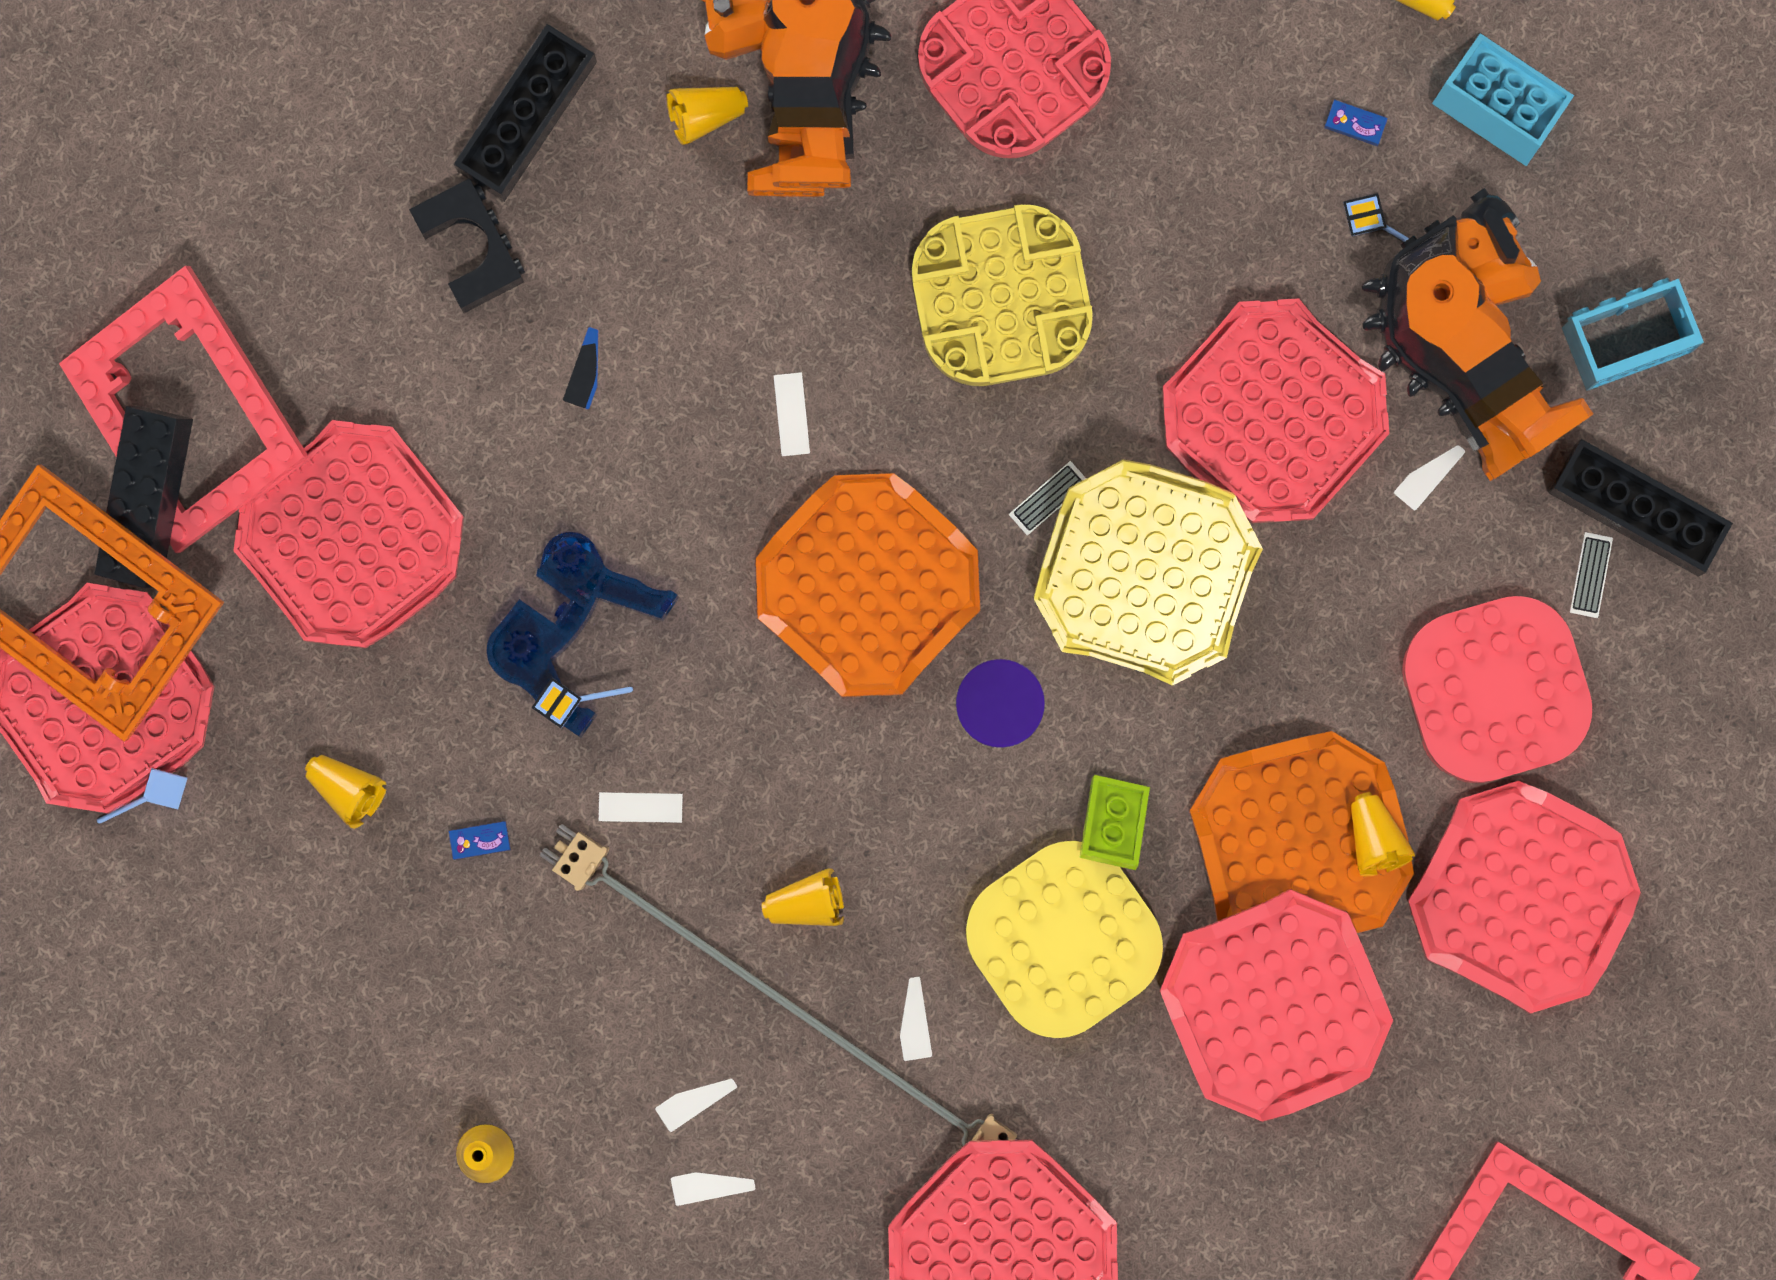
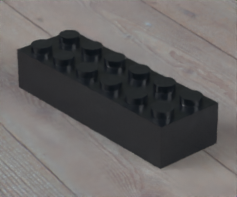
M546 24L454 162L457 172L468 179L470 178L472 182L479 184L480 187L505 202L596 65L595 53L549 24Z
M126 406L106 513L167 558L193 419L144 406ZM99 547L94 575L142 588H152L151 585Z
M1583 439L1574 445L1548 492L1552 496L1698 577L1707 572L1733 524L1729 520Z

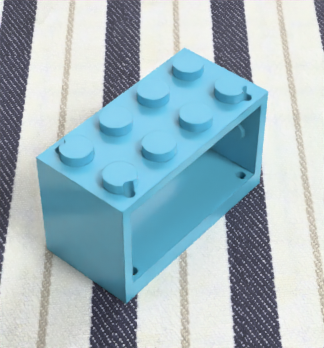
M1669 278L1659 280L1653 283V286L1646 291H1643L1642 287L1627 292L1626 296L1619 301H1616V298L1613 297L1600 302V306L1594 308V310L1590 311L1589 307H1585L1573 312V316L1567 318L1568 322L1562 327L1586 391L1692 353L1704 343L1679 279L1671 282ZM1664 297L1681 339L1598 369L1582 327L1615 314L1617 316L1621 315L1626 310Z

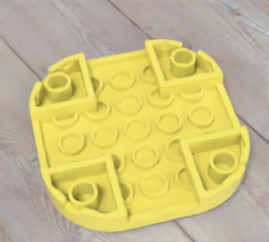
M1014 205V208L962 218H959V216L951 217L938 223L927 232V235L915 251L912 264V283L925 349L931 361L944 375L965 385L988 386L1048 375L1065 368L1079 356L1087 343L1091 331L1092 306L1090 305L1080 245L1075 233L1064 220H1061L1051 213L1050 210L1043 207Z
M1064 841L1049 845L993 882L975 900L969 912L966 925V940L970 955L1010 1015L1030 1032L1051 1038H1064L1080 1034L1141 993L1154 979L1159 969L1163 952V941L1159 925L1122 869L1118 866L1080 858L1082 842Z

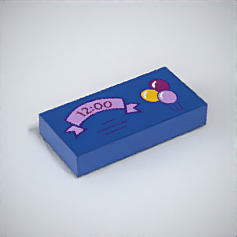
M1334 100L1324 128L1378 146L1388 118Z
M506 821L449 831L453 860L511 850Z

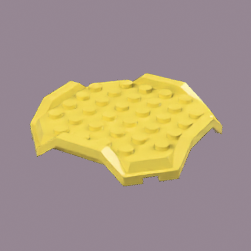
M1123 459L1068 488L1042 563L1034 600L1062 652L1092 656L1144 672L1163 682L1174 685L1190 677L1192 673L1206 666L1208 668L1227 658L1234 625L1252 571L1263 548L1234 493L1206 481L1161 467Z

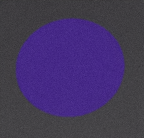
M1005 659L986 661L973 668L962 680L956 697L958 718L965 731L978 742L999 748L1014 746L1029 738L1038 728L1045 708L1044 693L1035 675L1025 666Z

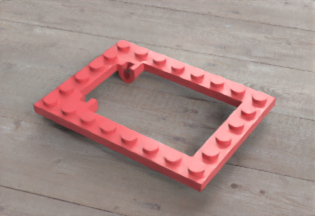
M184 266L59 363L117 457L125 411L115 397V394L130 383L131 376L121 363L115 362V359L166 321L168 325H176L180 328L174 334L177 340L185 341L196 333L260 436L267 450L187 510L184 509L178 499L170 538V545L175 553L184 551L309 457L191 266ZM110 373L114 374L117 378L114 380Z
M1497 1142L1413 1280H1449L1507 1183L1631 1259L1633 1262L1622 1279L1693 1280L1700 1267L1505 1145Z

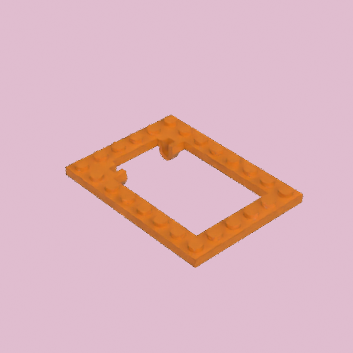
M42 464L37 465L0 519V575L45 509L48 508L155 588L158 593L148 606V612L158 621L169 624L170 627L131 683L126 679L120 681L114 678L116 671L112 668H106L96 682L1 609L0 648L126 742L133 735L217 614L224 601Z

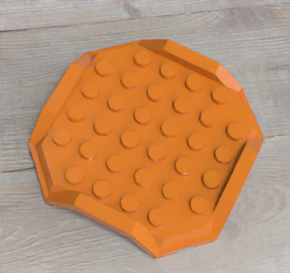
M894 473L834 475L809 497L756 557L758 620L787 644L841 697L903 695L922 671L980 612L978 550L930 502Z
M1333 731L1305 736L1221 758L1189 810L1212 891L1217 922L1292 889L1312 899L1347 912L1357 933L1383 927L1414 875L1413 864L1411 861L1389 872L1386 869L1377 870L1378 875L1360 876L1357 865L1351 804L1355 802V797L1360 794L1371 792L1372 795H1378L1409 843L1396 791L1385 762Z

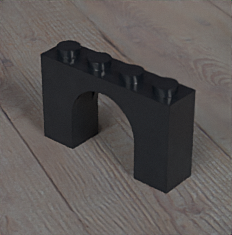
M470 178L409 209L425 240L456 224L474 225L487 235L489 247L483 263L475 270L448 283L463 313L524 283L521 275L525 273L518 257L512 260L508 252L512 246L506 234L499 235L495 225L499 224V221L492 208L486 210L482 203L483 200L487 199L479 184L474 186Z

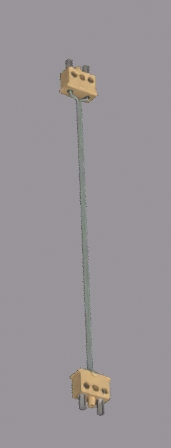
M561 824L556 832L571 842L569 846L561 840L556 844L554 849L563 854L561 858L547 848H544L543 852L540 853L542 858L555 866L552 871L573 884L576 891L584 889L586 885L593 886L598 881H603L961 1129L964 1132L962 1138L963 1146L967 1144V1129L974 1128L977 1124L982 1125L971 1141L1001 1140L999 1138L1000 1133L1008 1135L1006 1140H1017V1134L994 1118V1114L988 1115L985 1121L977 1119L972 1124L965 1123L606 873L608 861L605 858L609 852L608 846L603 847L584 833L578 832L576 834ZM582 840L587 843L585 850L580 847ZM574 852L579 855L577 862L572 859ZM603 861V876H599L595 878L593 881H589L595 873V871L597 870V868L599 867V865L601 864V862ZM566 864L569 865L571 868V871L569 873H566L564 871V866Z

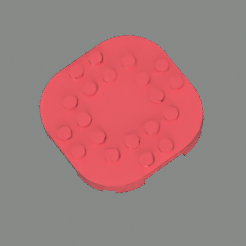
M956 0L942 12H937L926 25L920 39L918 65L922 81L929 93L973 146L995 157L1019 158L1035 153L1046 146L1098 104L1108 85L1111 55L1101 31L1095 29L1073 0Z
M1523 596L1505 597L1442 615L1422 627L1413 637L1405 652L1402 671L1403 681L1409 693L1422 736L1423 747L1428 757L1441 771L1457 780L1469 783H1486L1555 763L1576 750L1589 730L1592 718V700L1571 631L1563 618L1553 608L1539 600Z

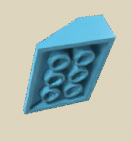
M1480 33L1432 104L1527 166L1574 95Z

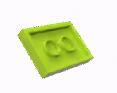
M1098 775L1093 776L1080 858L1132 870L1137 869L1150 787Z

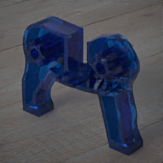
M576 532L561 533L547 543L536 576L546 585L570 600L569 604L563 602L554 615L557 617V621L553 623L519 599L490 635L487 643V658L497 675L509 684L524 689L536 701L551 678H554L563 685L553 660L562 654L581 633L599 600L664 621L678 601L679 596L671 590L653 589L637 579L607 569L595 545L588 537ZM576 707L563 727L579 738H582L597 714L589 708Z

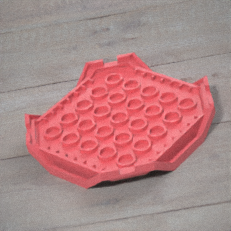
M1299 298L1268 302H1238L1208 339L1162 387L1166 448L1196 479L1206 481L1234 493L1248 521L1251 523L1313 520L1389 435L1385 373L1360 359L1320 324Z
M332 420L314 441L304 448L309 456L307 459L239 509L238 530H236L233 551L265 588L305 642L367 648L392 633L429 604L457 577L464 516L393 427Z
M86 583L69 602L33 626L29 631L96 682L106 668H112L116 671L114 678L120 681L126 679L131 683L170 625L158 621L149 614L148 606L153 601L149 593ZM0 648V733L34 779L47 804L109 814L144 794L151 768L173 773L204 747L215 686L191 650L128 741L124 742Z
M1516 781L1458 800L1450 823L1422 878L1407 902L1418 930L1426 960L1476 983L1530 1014L1590 995L1607 969L1633 917L1641 892L1621 833L1602 820L1546 791L1521 781Z
M1292 889L1218 922L1183 933L1160 988V993L1204 1097L1262 1122L1292 1114L1343 1093L1370 1078L1393 1022L1383 993L1349 914Z
M1033 1140L969 1141L937 1170L888 1225L889 1280H1118L1116 1220L1077 1180Z

